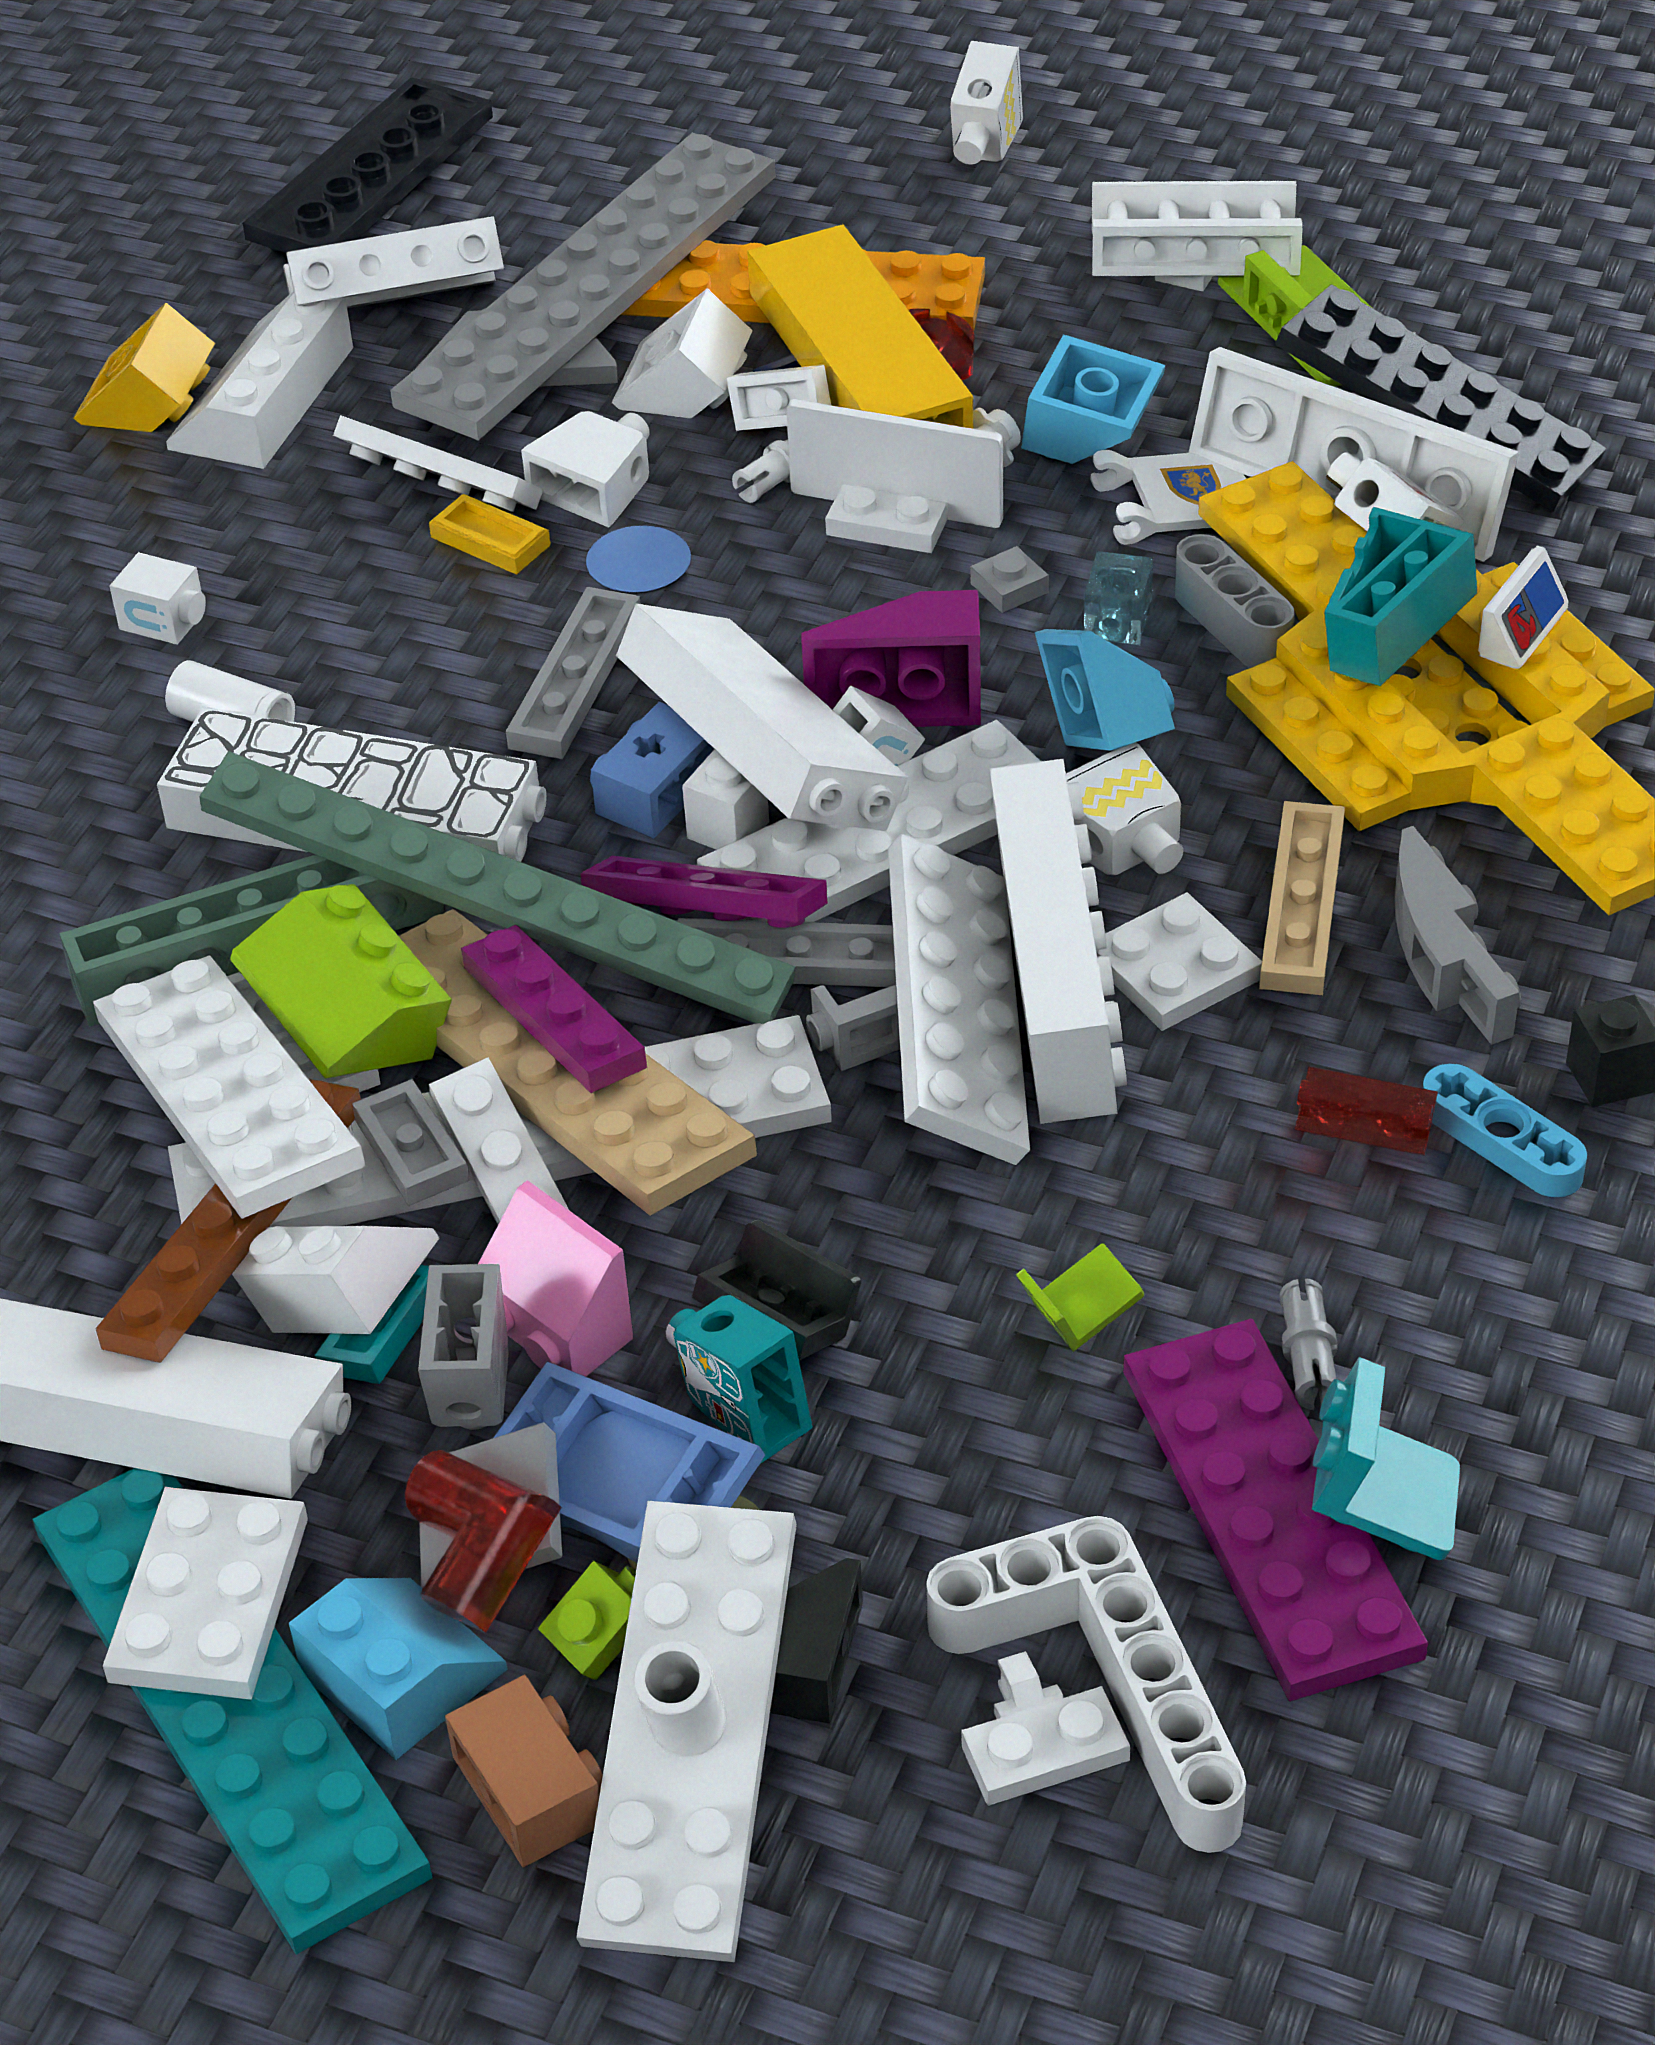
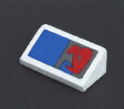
M1537 545L1528 553L1483 609L1478 649L1480 657L1513 669L1521 668L1567 610V595L1544 547Z

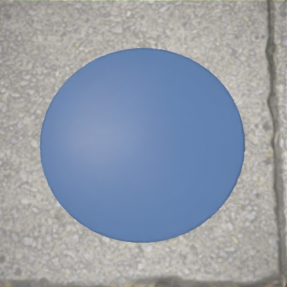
M631 526L612 531L598 539L588 551L586 566L592 578L607 588L622 592H647L663 588L679 579L690 565L691 552L687 543L672 531L654 526Z

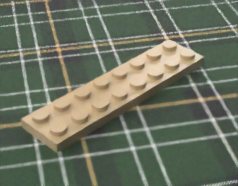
M451 909L443 914L433 916L427 922L399 935L401 940L452 999L444 1025L436 1028L437 1046L464 1068L489 1057L513 1105L520 1113L648 1215L651 1216L757 1156L755 1135L647 1054L646 1069L590 1093L464 968L461 948L485 938L487 934L456 910Z

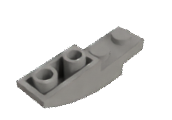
M1414 826L1402 829L1395 886V919L1400 943L1414 977L1436 1011L1459 1004L1491 1045L1514 1037L1517 1008L1521 1005L1520 989L1514 977L1508 972H1503L1489 955L1481 936L1473 931L1474 920L1478 916V906L1473 892L1467 885L1459 883L1446 867L1440 851L1434 846H1429Z

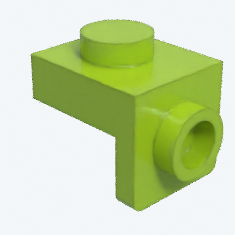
M593 1561L538 1627V1630L582 1675L594 1680L600 1677L624 1647L636 1571L629 1566H625L618 1573Z

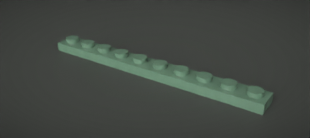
M230 751L227 752L199 796L201 811L500 926L509 928L517 925L529 937L756 1024H764L775 1019L794 982L795 966Z

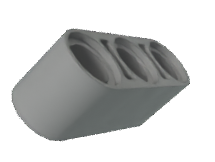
M1195 534L1179 542L1176 549L1175 598L1178 603L1248 668L1276 658L1277 639L1294 626V607L1219 538L1207 534Z

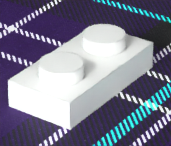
M824 365L739 373L726 378L736 431L787 426L786 408L792 399L831 405Z

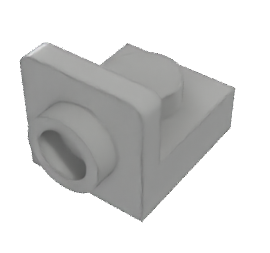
M824 985L811 989L812 1014L806 1017L810 1038L817 1050L828 1051L841 1071L900 1050L896 985L839 1006Z

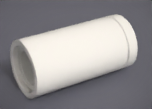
M191 660L182 662L174 670L166 689L165 702L169 713L191 722L195 721L202 707L294 722L295 703L290 694Z

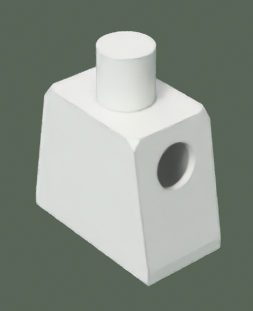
M590 411L580 412L521 450L525 481L544 489L541 500L609 528L648 479L649 464L646 440L650 435L649 427L645 420L635 413H627L618 422H615Z

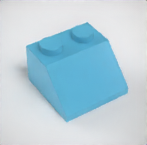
M1063 334L1028 398L1021 449L1073 464L1094 455L1097 451L1105 450L1130 439L1164 374L1165 365Z
M1044 629L1035 632L1066 746L1112 751L1175 729L1171 715L1174 711V697L1168 683L1161 678L1159 670L1091 631Z
M346 1578L289 1622L298 1663L312 1685L395 1760L446 1720V1714L465 1705L508 1670L506 1661L411 1578Z

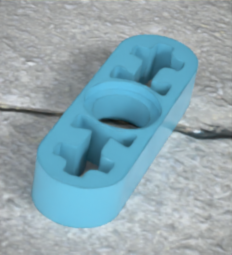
M1442 1064L1432 1068L1426 1074L1423 1081L1421 1110L1426 1119L1541 1195L1565 1197L1575 1193L1581 1187L1584 1179L1587 1151L1584 1144L1578 1138L1466 1066ZM1495 1122H1506L1517 1127L1520 1133L1513 1137L1503 1138L1491 1134L1485 1127Z

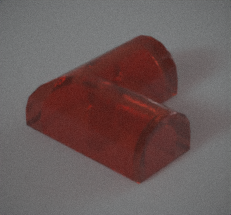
M443 1450L432 1451L422 1457L413 1468L407 1481L405 1491L406 1507L420 1523L454 1539L420 1592V1597L433 1609L486 1633L562 1507L555 1500Z

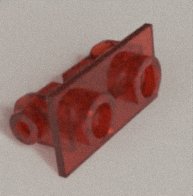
M1308 1066L1306 1080L1302 1079L1299 1088L1297 1105H1300L1295 1130L1425 1156L1438 1091Z

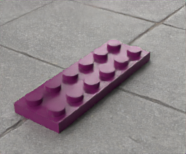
M1253 1318L1124 1355L1123 1373L1288 1701L1291 1702L1426 1660L1428 1641L1370 1534L1351 1525L1339 1523L1329 1516L1312 1510L1317 1467L1313 1466V1459L1319 1440Z

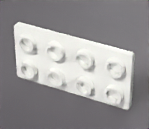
M792 399L788 404L786 412L791 491L795 494L834 500L825 518L826 535L932 553L947 520L992 528L1000 527L1003 520V437L1001 434Z

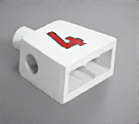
M1345 452L1332 463L1327 472V480L1341 490L1335 499V506L1366 531L1369 528V515L1373 507L1457 530L1465 522L1463 518L1400 472L1369 457L1360 462L1351 454Z

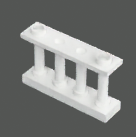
M1296 181L1092 182V276L1244 275L1245 256L1264 250L1281 267H1284L1290 275H1300L1302 219L1295 218Z
M494 216L286 252L288 264L283 266L289 295L294 291L297 306L346 297L347 308L494 283L496 280L494 271L504 269Z

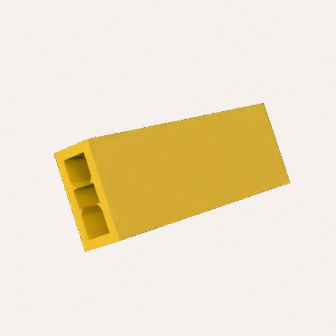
M844 224L747 250L750 295L801 367L825 366L832 406L973 429V395Z

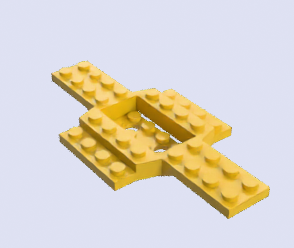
M1294 461L1199 497L1198 515L1291 603L1300 621L1277 639L1276 658L1227 677L1226 696L1334 806L1345 807L1344 816L1358 831L1413 809L1457 802L1497 806L1606 914L1612 915L1655 895V798L1591 740L1604 727L1653 706L1655 688L1568 610L1563 613L1521 668L1513 669L1480 657L1478 649L1483 609L1519 565L1512 562L1484 574H1481L1476 569L1477 594L1436 634L1523 715L1531 725L1517 721L1498 703V696L1494 691L1480 686L1464 670L1463 662L1459 658L1448 655L1431 638L1402 665L1414 668L1419 672L1420 675L1413 679L1405 675L1393 674L1381 686L1330 671L1324 611L1343 570L1350 569L1355 559L1354 547L1358 538H1364L1367 531L1334 504L1335 500ZM1472 731L1483 734L1489 741L1479 745L1472 741H1458L1456 736L1463 732Z

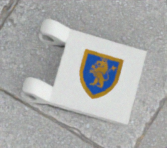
M1100 450L1094 454L1093 463L1098 470H1108L1104 473H1092L1090 478L1094 488L1100 492L1114 490L1133 480L1144 507L1133 502H1124L1117 506L1116 515L1118 520L1123 523L1130 522L1127 525H1116L1113 528L1115 538L1124 545L1137 543L1155 532L1211 528L1198 515L1199 497L1246 479L1244 474L1195 453L1127 458L1111 450Z

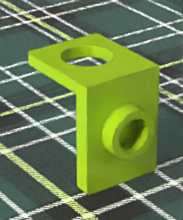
M1105 1244L1097 1246L1042 1290L1024 1268L1016 1274L1033 1304L1073 1352L1145 1295L1139 1284Z

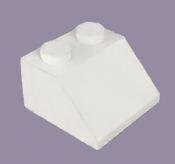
M708 288L705 289L640 342L612 403L619 410L683 418H693L708 405L712 409L717 408L729 396L726 378L733 376L747 358V353L744 352V349L753 330Z
M379 1226L268 1227L252 1241L248 1254L232 1275L273 1333L371 1334L439 1240V1237L433 1228Z

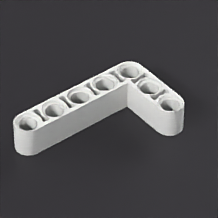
M1102 1516L1086 1517L950 1557L935 1565L929 1572L926 1582L927 1623L929 1636L938 1647L946 1652L956 1654L972 1653L1079 1621L1177 1835L1184 1844L1192 1849L1206 1853L1223 1851L1236 1842L1241 1835L1246 1791L1244 1771L1131 1536L1122 1524L1112 1518ZM1126 1620V1621H1131V1622H1126V1623H1124V1622H1119V1621ZM1153 1678L1161 1681L1151 1682L1143 1679ZM1183 1738L1190 1740V1742L1181 1743L1170 1739ZM1211 1799L1219 1801L1221 1804L1208 1805L1199 1802V1800Z

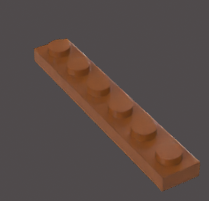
M309 1079L348 1128L355 1120L352 1103L361 1100L359 1088ZM215 1183L95 1328L101 1349L161 1363L248 1254L252 1241L270 1227L292 1198L241 1219Z

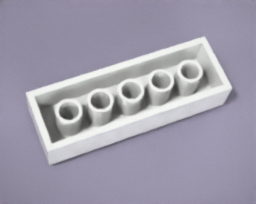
M1063 759L990 769L999 849L1003 877L1006 884L1007 904L1040 1124L1118 1114L1115 1087L1127 1086L1122 1047L1111 1048L1110 1043L1123 1041L1118 1003L1104 1001V996L1115 994L1110 957H1097L1096 950L1107 949L1102 911L1089 912V906L1099 905L1094 867L1082 868L1081 864L1091 861L1087 824L1074 825V820L1084 819L1079 782L1067 783Z

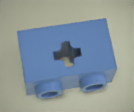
M658 702L641 720H637L631 725L627 734L607 754L601 755L591 769L590 782L593 787L595 814L654 839L684 808L682 785L715 749L669 705Z

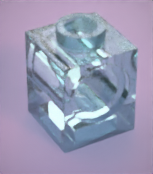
M1097 551L1085 591L1084 631H1091L1110 642L1141 644L1152 603L1153 558Z

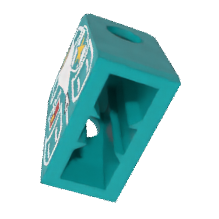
M731 1295L719 1297L698 1312L687 1308L679 1311L672 1317L666 1329V1338L671 1345L677 1348L686 1391L692 1403L723 1432L758 1445L765 1454L761 1463L813 1428L792 1330Z

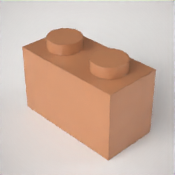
M525 1674L445 1715L454 1760L523 1868L594 1830L603 1777L602 1771L593 1755L587 1749L579 1753L576 1752L567 1738L570 1736V1728L559 1704L551 1695L541 1699Z

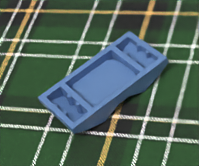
M548 1361L494 1437L496 1438L545 1422L556 1433L561 1527L573 1528L594 1537L635 1563H638L647 1501L731 1508L765 1457L764 1452L758 1445Z

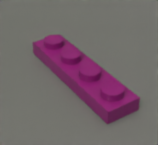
M610 856L580 873L581 885L635 906L640 904L659 906L660 912L665 914H685L698 910L713 912V917L721 921H736L747 917L767 919V923L770 926L788 928L803 924L806 917L828 904L827 882L823 879L621 856Z
M517 925L494 931L485 938L461 948L464 968L590 1093L647 1068L645 1047Z

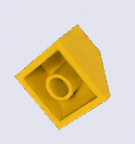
M165 303L108 357L73 419L85 426L153 432L167 418L172 422H176L193 402L194 398L188 392L194 390L202 382L211 368L205 361L215 343L168 303Z

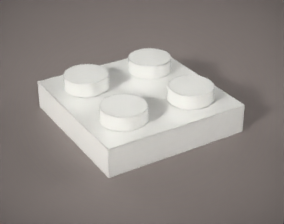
M1188 892L1105 933L1107 949L1096 950L1097 957H1110L1114 985L1161 1031L1260 981L1262 961Z

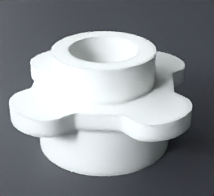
M982 408L973 410L974 429L1001 434L1003 437V467L1012 464L1014 457L1011 450L1016 448L1021 440L1020 431L1014 419L1007 412L1000 409L993 410L988 414Z

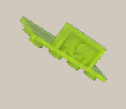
M1305 245L1301 247L1300 275H1290L1284 267H1281L1264 250L1245 256L1244 275L1218 276V285L1275 341L1281 328L1331 284L1339 289L1352 292L1362 303L1371 307ZM1291 355L1316 381L1333 387L1341 385Z

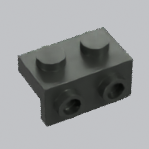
M755 1220L745 1226L738 1256L698 1274L692 1298L707 1306L721 1296L731 1295L793 1331L800 1361L846 1337L861 1280L856 1274L760 1220Z

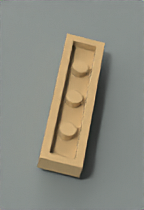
M1284 801L1259 989L1323 995L1344 825V806Z

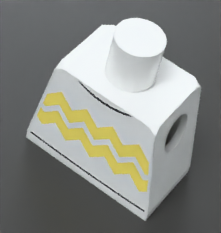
M978 41L970 42L950 105L953 152L955 157L965 164H976L980 160L994 162L1003 160L1022 123L1019 47ZM984 82L988 83L992 87V91L988 96H986V94L989 90V86H984Z
M1137 742L1115 749L1066 773L1067 783L1079 782L1084 819L1074 820V825L1087 824L1091 851V861L1089 863L1107 875H1118L1142 862H1146L1158 874L1167 873L1176 867L1183 855V847L1178 843L1180 838L1181 802L1176 791Z

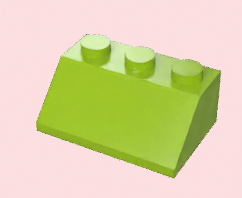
M355 884L336 885L329 888L300 892L232 950L230 957L235 967L325 1079L433 1058L437 1046L436 1028L444 1025L452 999Z

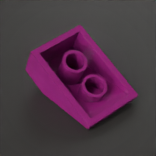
M978 590L919 591L801 633L804 685L832 710L848 688L853 686L894 705L914 727L981 725Z

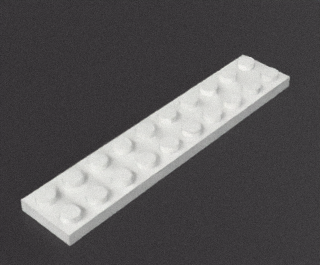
M799 1015L776 1019L764 1024L757 1023L645 1047L647 1055L753 1133L755 1138L832 1122L831 1104ZM430 1092L422 1093L427 1103L437 1116L438 1120L448 1133L449 1137L457 1147L430 1095ZM517 1110L554 1181L594 1173L591 1168ZM354 1120L348 1127V1130L361 1145L366 1166L293 1197L270 1227L345 1226L481 1197L483 1195L468 1168L470 1181L408 1206ZM187 1143L168 1146L181 1224L215 1184V1181Z

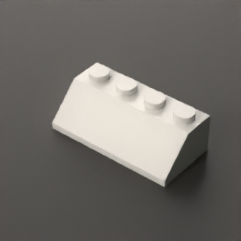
M294 291L263 317L246 337L166 441L168 450L264 469L353 349L346 297L297 306Z

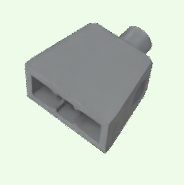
M499 1264L429 1265L418 1372L431 1423L439 1427L461 1426L469 1430L496 1426L503 1421L509 1355ZM466 1317L475 1318L476 1327H471L472 1339L465 1338L457 1333L455 1330L457 1321Z

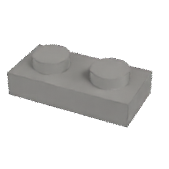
M413 1079L352 1103L356 1123L408 1206L470 1181L466 1161Z

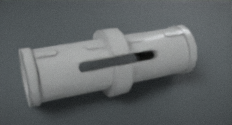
M1296 1279L1285 1284L1279 1294L1286 1324V1330L1282 1335V1349L1284 1358L1293 1367L1295 1398L1301 1407L1314 1410L1312 1387L1318 1388L1320 1405H1322L1330 1384L1334 1379H1337L1333 1357L1337 1352V1339L1335 1330L1326 1321L1322 1286L1314 1280L1305 1279L1307 1300L1303 1301L1301 1300L1299 1282Z

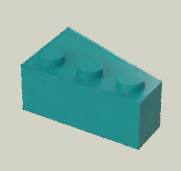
M1373 507L1369 515L1368 531L1364 538H1358L1354 547L1355 559L1350 569L1343 570L1324 614L1330 671L1358 679L1362 682L1381 686L1477 594L1474 534Z

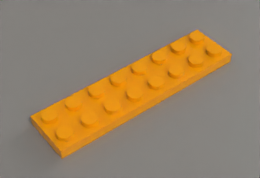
M704 240L621 315L670 318L708 288L743 322L770 323L750 295L747 250L766 245L761 243H748L745 245L721 244ZM863 249L925 332L974 334L985 278V257H971L961 253L933 255L918 254L907 250L894 253L866 251Z

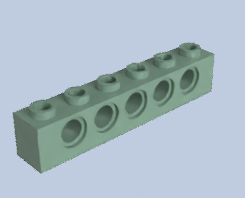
M312 855L59 933L74 991L87 1023L91 1027L100 1024L93 1001L113 994L124 985L140 983L171 971L182 962L198 960L210 955L226 976L238 973L239 970L230 960L232 950L302 891L355 884L394 931L427 921L433 916L445 913L444 904L318 855Z

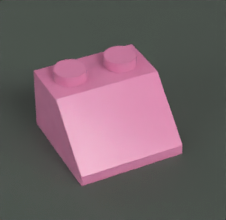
M528 1180L524 1182L513 1195L478 1264H499L507 1335L525 1348L528 1356L539 1368L542 1369L548 1361L586 1377L633 1339L623 1249Z

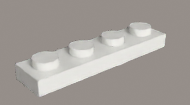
M341 415L333 436L352 444L350 455L376 465H380L383 456L396 460L393 470L424 481L427 472L440 476L438 486L461 495H469L471 487L484 491L483 502L509 512L514 511L516 503L536 510L544 490L519 477Z

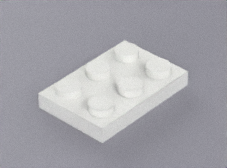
M165 1487L103 1663L107 1682L252 1700L308 1521L304 1502Z

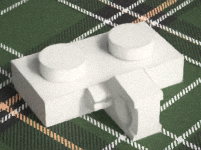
M1026 1651L998 1660L1001 1670V1679L998 1680V1686L1005 1701L994 1704L996 1720L961 1730L962 1749L988 1806L1130 1761V1744L1103 1687L1100 1686L1063 1698V1694L1057 1684L1042 1689L1039 1676Z

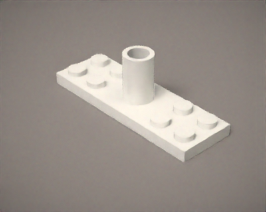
M1218 347L1210 352L1189 453H1195L1250 477L1294 461L1334 500L1341 490L1326 478L1332 463L1345 452H1348L1360 462L1369 457L1394 468L1463 518L1465 522L1459 530L1474 534L1475 559L1484 562L1492 556L1519 454L1518 451L1222 347Z
M647 1501L576 1937L581 1947L735 1962L797 1525L794 1513Z

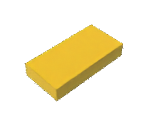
M465 494L459 496L429 522L431 538L516 575L551 545L548 529Z

